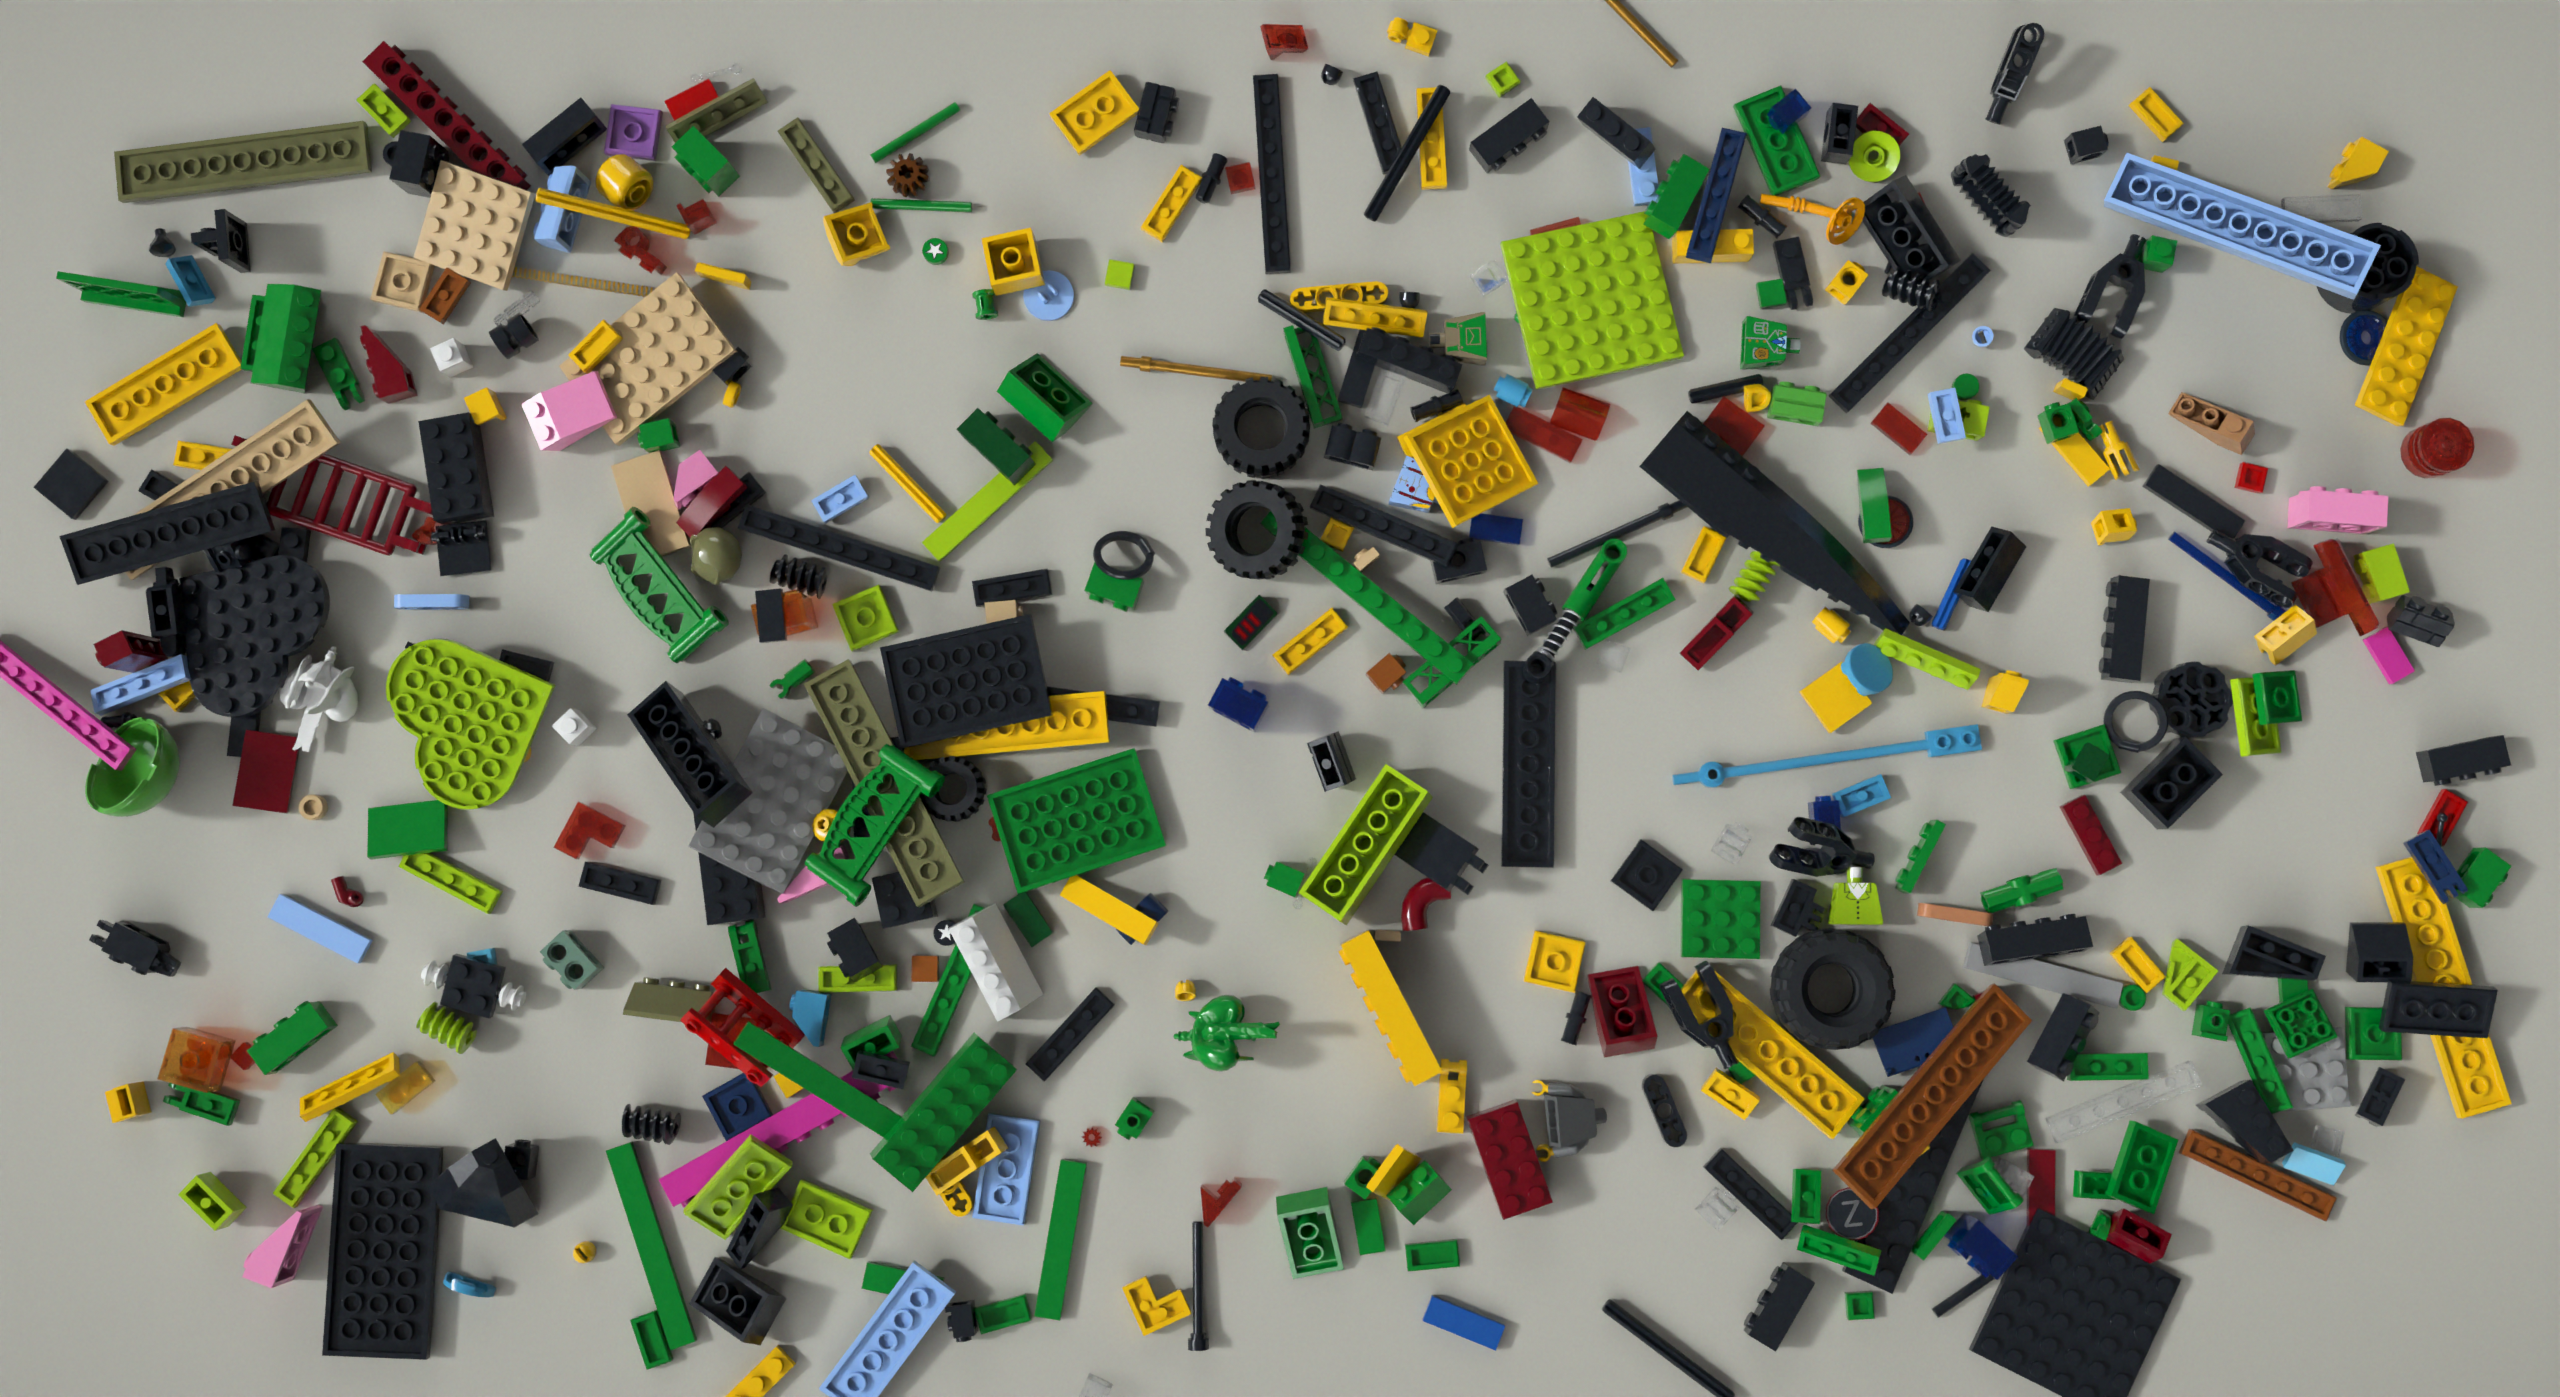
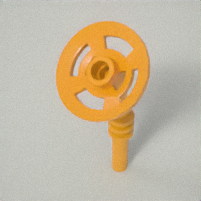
M1761 193L1759 204L1788 208V211H1792V209L1794 212L1799 210V213L1806 211L1830 218L1826 237L1834 245L1842 244L1851 238L1859 228L1865 214V204L1857 197L1844 201L1837 209L1806 201L1805 198L1800 200V197H1796L1794 199V196L1786 198ZM1856 209L1855 216L1852 221V211ZM1834 233H1841L1838 236H1834Z

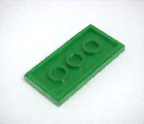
M1781 85L1734 104L1733 108L1743 131L1747 133L1746 138L1771 195L1778 196L1821 177Z

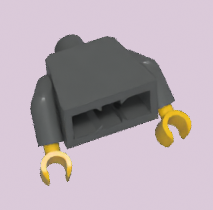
M1540 1080L1533 1081L1532 1083H1540L1543 1089L1540 1093L1531 1092L1536 1096L1542 1095L1544 1092L1549 1094L1544 1096L1548 1145L1540 1144L1536 1148V1150L1545 1149L1548 1155L1541 1156L1538 1159L1541 1162H1546L1553 1155L1556 1158L1576 1155L1588 1144L1589 1139L1596 1137V1124L1606 1123V1110L1604 1108H1595L1593 1099H1586L1584 1092L1570 1084L1550 1082L1549 1085H1545Z

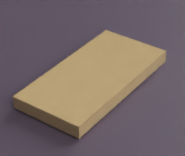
M657 450L611 465L625 513L631 507H636L649 518L651 525L643 534L658 553L664 556L691 547L688 535L676 523L681 513L680 509L678 510L675 506L673 499L674 490L662 452Z

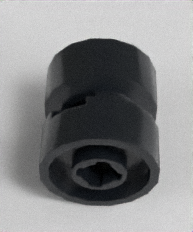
M517 313L509 318L506 326L500 324L489 331L494 344L507 359L520 353V347L528 348L539 341L534 329L521 313Z

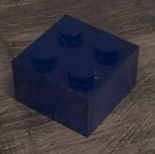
M1229 677L1228 680L1222 678L1208 704L1209 709L1255 733L1269 707L1266 695L1255 689H1252L1250 693L1243 689L1242 682L1232 677Z
M1963 1213L1944 1235L1949 1241L1947 1246L1958 1256H1962L1965 1260L1969 1259L1966 1264L1984 1278L1990 1276L1998 1280L2018 1258L1980 1220L1966 1213Z

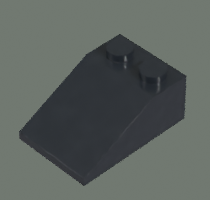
M715 1257L689 1304L741 1342L761 1345L786 1297L769 1285Z

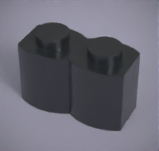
M1338 423L1337 426L1332 425L1324 458L1362 469L1373 470L1381 442V437L1377 436V432L1368 429L1357 432L1352 430L1353 427L1345 423Z

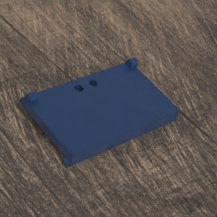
M1946 1007L1879 1029V1033L1872 1039L1887 1077L1921 1066L1954 1028Z

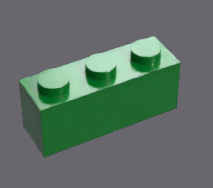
M1685 154L1678 161L1673 159L1666 171L1669 174L1667 180H1662L1655 191L1658 195L1656 201L1652 200L1644 212L1648 216L1643 225L1670 239L1679 229L1710 169Z
M320 1001L303 1002L294 1009L296 1013L290 1018L285 1017L275 1023L273 1031L269 1034L264 1033L253 1040L254 1045L247 1052L264 1075L276 1074L338 1026Z

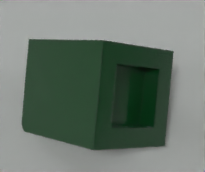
M2085 743L2076 759L2069 760L2064 770L2085 783L2094 782L2110 755L2091 743Z

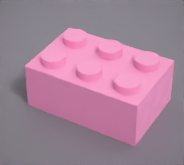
M2310 487L2308 491H2299L2298 495L2289 498L2287 528L2367 534L2387 527L2388 496L2378 495V491L2372 490L2362 491L2361 494L2352 493V489L2347 488L2336 489L2333 492L2326 491V487Z

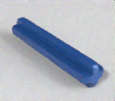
M1965 558L1960 560L1931 623L1934 628L1938 630L1946 629L1959 601V597L1953 591L1971 560Z

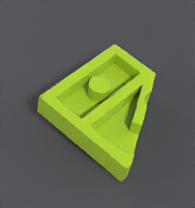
M2175 939L2171 946L2162 995L2182 1011H2186L2217 974L2218 970L2179 939Z

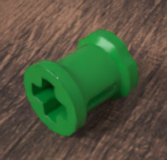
M981 289L972 293L977 306L976 319L988 320L998 316V311L994 307L993 296L995 293L993 289Z

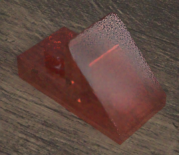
M1262 24L1260 26L1265 47L1271 60H1274L1282 53H1303L1308 50L1303 25Z
M1235 1177L1231 1182L1226 1179L1219 1187L1217 1192L1220 1195L1218 1197L1201 1184L1203 1221L1207 1228L1241 1189L1242 1183Z

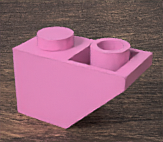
M701 450L688 457L678 466L673 498L678 510L682 507L687 508L701 490L718 474Z

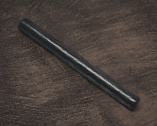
M1443 85L1437 86L1366 208L1364 216L1373 222L1377 221L1448 99L1450 90Z
M1609 1299L1602 1307V1311L1714 1396H1735L1731 1389L1614 1301Z

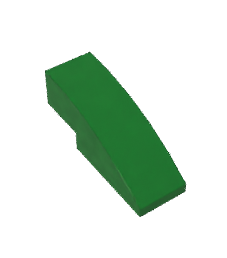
M1884 469L1857 470L1863 543L1890 542L1892 535Z

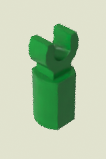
M804 659L785 673L783 679H776L769 686L774 689L778 685H782L783 691L778 697L780 699L786 698L792 687L796 688L814 674L815 670Z

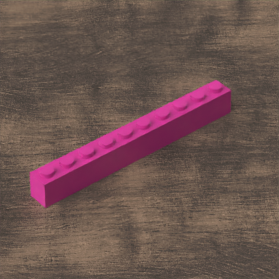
M894 1051L883 1055L898 1059ZM853 1071L840 1077L875 1100L880 1098L878 1094L880 1091L887 1088L891 1092L896 1089L852 1078ZM810 1094L658 1180L672 1206L675 1207L681 1203L684 1208L750 1135L755 1136L777 1152L782 1153L789 1149L787 1145L789 1142L796 1139L797 1143H800L812 1136L810 1131L819 1126L820 1130H823L835 1123L832 1118L839 1114H842L843 1118L848 1115L816 1095Z

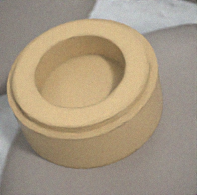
M307 795L299 804V812L307 820H320L328 811L327 801L320 795Z

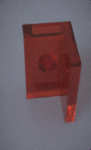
M1562 387L1550 420V425L1597 441L1607 418L1610 404Z

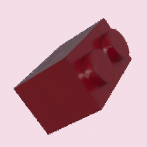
M2124 1208L2110 1216L2111 1226L2107 1241L2148 1263H2153L2164 1257L2172 1236L2171 1233Z

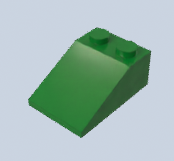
M1324 1187L1277 1196V1217L1293 1279L1343 1270L1344 1265L1328 1188Z

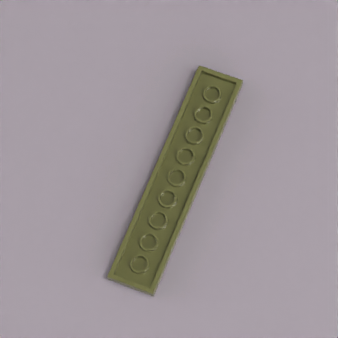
M364 121L114 151L118 201L122 203L372 172L368 126Z
M847 659L804 683V686L855 786H857L882 762L878 756L882 747L885 744L891 746L894 743L852 662ZM887 774L884 778V783L878 786L879 793L900 794L893 775ZM872 796L869 800L870 804L866 805L870 816H885L878 796ZM919 796L886 847L916 906L920 908L963 884L965 881L926 805L923 803L921 796Z

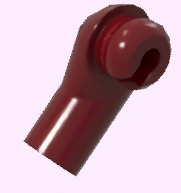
M344 876L331 879L338 902L350 907H358L363 903L362 893L349 889Z

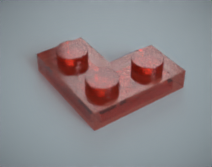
M578 802L554 848L574 859L581 857L590 838L610 848H614L626 825L582 802Z

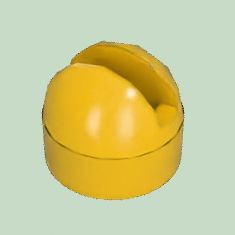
M1182 980L1179 981L1175 988V998L1180 1001L1195 999L1196 988L1194 983L1190 980H1186V983H1183Z
M589 1241L577 1244L573 1250V1257L579 1263H588L596 1255V1248ZM579 1248L588 1257L587 1259L578 1251Z

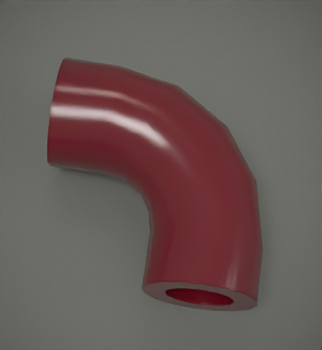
M1428 877L1418 881L1409 889L1402 902V931L1428 928L1427 909L1429 905L1435 901L1451 899V891L1448 892Z

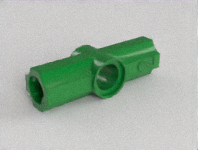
M2053 868L2031 876L2017 877L2006 881L2007 884L1980 892V899L1987 913H1994L2011 906H2022L2038 900V897L2063 890V880L2057 869Z

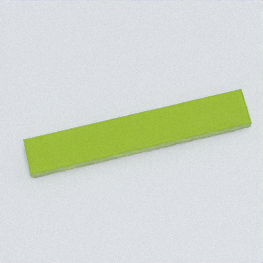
M1036 441L1028 447L1033 453L1031 458L1036 465L1015 486L1005 476L998 473L922 542L939 562L1053 461Z

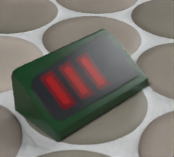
M1258 595L1224 630V633L1243 651L1278 613Z

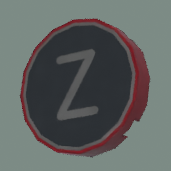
M1849 1187L1838 1190L1830 1197L1826 1205L1828 1225L1840 1237L1855 1241L1867 1238L1879 1223L1880 1211L1878 1206L1875 1209H1870Z

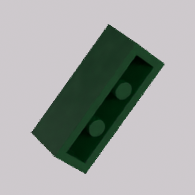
M977 408L956 430L1015 486L1036 465L1031 458L1033 453L1023 443L1018 446L1013 441L1016 437L1006 427L1001 430L996 425L999 421L989 411L984 414Z

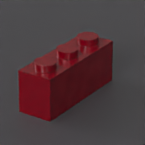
M124 630L93 644L97 651L95 653L96 659L104 668L135 673L168 659L167 655L162 653L163 648L159 639Z

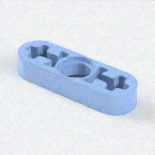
M398 594L394 595V608L402 610L469 609V595Z

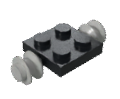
M454 954L452 956L449 969L447 964H443L440 968L437 967V962L433 960L430 964L424 966L421 973V978L424 979V985L426 986L434 982L435 988L439 989L445 984L440 1005L485 1018L493 1017L497 999H499L501 1007L511 1004L513 1011L518 1007H522L526 1000V992H524L522 985L517 989H513V984L509 982L501 988L506 967L461 954Z

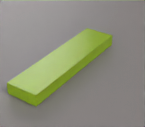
M432 853L406 855L398 866L486 914L492 913L503 892Z
M334 1108L273 1194L292 1208H296L336 1154V1144L343 1143L358 1121L341 1108Z

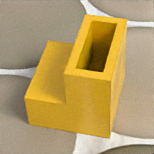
M144 1081L122 1085L105 1092L112 1123L152 1113Z

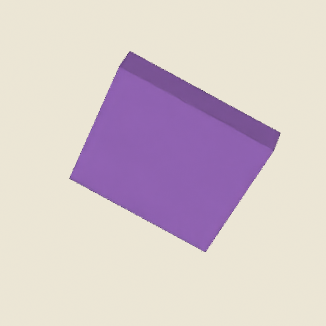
M611 104L604 149L605 155L625 154L632 159L656 161L663 112L657 109Z

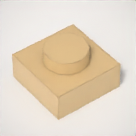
M1374 547L1370 550L1364 548L1354 557L1356 561L1353 563V566L1362 573L1379 558L1380 554Z

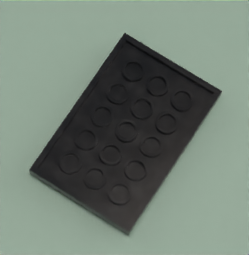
M1031 614L880 647L901 749L1053 716Z

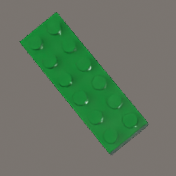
M974 1032L870 1153L872 1159L913 1192L1017 1069Z

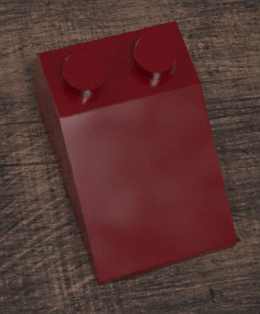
M1639 966L1588 974L1597 1033L1604 1058L1655 1049L1658 1035Z

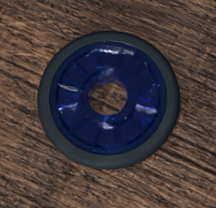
M2372 310L2356 311L2345 319L2340 329L2339 338L2343 352L2351 361L2360 365H2371L2387 324L2386 319ZM2363 331H2367L2370 334L2371 340L2369 344H2365L2361 339Z

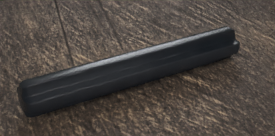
M1263 289L1259 294V303L1333 349L1340 351L1345 345L1346 339L1267 289Z

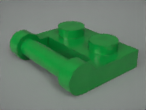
M2021 1100L2013 1101L2011 1105L1983 1113H1978L1977 1111L1969 1113V1120L1981 1159L2034 1146ZM2014 1115L2016 1120L2015 1122L1986 1130L1982 1128L1983 1123Z
M1987 1157L1981 1162L1964 1166L1956 1173L1989 1215L2014 1209L2024 1201L2021 1195L2015 1193L1997 1171L1991 1157Z

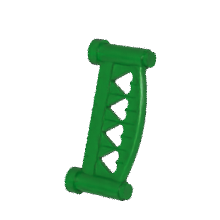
M631 507L624 514V519L591 549L590 558L598 565L605 563L613 583L627 606L649 630L669 644L670 648L667 652L669 658L675 663L683 662L716 631L721 632L728 626L729 621L726 615L715 606L711 605L704 611L643 534L651 525L649 518L640 509ZM636 553L633 572L627 574L625 567L619 564L618 559L621 555ZM652 573L649 590L646 594H643L640 586L634 583V578L636 575ZM668 593L664 611L662 614H659L656 611V606H653L649 599L653 594ZM684 613L680 630L676 634L672 631V626L666 624L665 617L668 614Z
M885 744L878 754L882 761L880 765L874 768L846 798L832 821L821 852L818 854L815 852L811 853L805 861L809 871L847 897L846 900L855 907L861 905L871 891V885L863 880L921 793L932 798L945 781V776L936 770L930 771L894 745ZM887 774L893 775L900 794L879 793L878 786L884 783V778ZM872 796H878L885 816H866L863 809L866 805L870 804L869 800ZM862 817L864 819L870 837H850L849 829L855 826L857 818ZM843 839L849 840L855 859H836L834 857V851L840 848V843Z

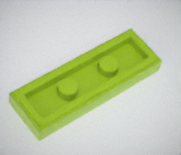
M897 964L882 965V968L857 982H854L850 976L845 978L839 966L818 967L819 993L898 990Z

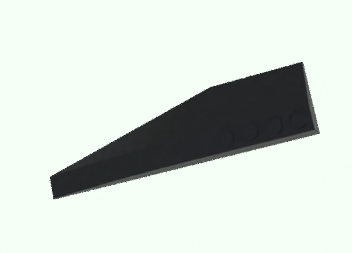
M1685 412L1639 466L1719 534L1726 538L1731 535L1739 540L1738 545L1746 550L1751 547L1761 553L1760 558L1768 563L1771 561L1780 564V569L1816 591L1819 588L1828 593L1827 598L1836 603L1839 600L1850 606V611L1854 614L1866 615L1869 617L1870 623L1881 630L1886 628L1902 635L1910 624L1908 619L1874 578L1825 527L1765 476L1756 466L1747 461L1737 450L1729 446L1690 412Z

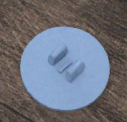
M1050 270L1042 271L1045 285L1025 289L1023 293L1024 303L1034 317L1044 321L1057 320L1066 315L1072 307L1074 301L1073 287L1070 281L1061 273Z

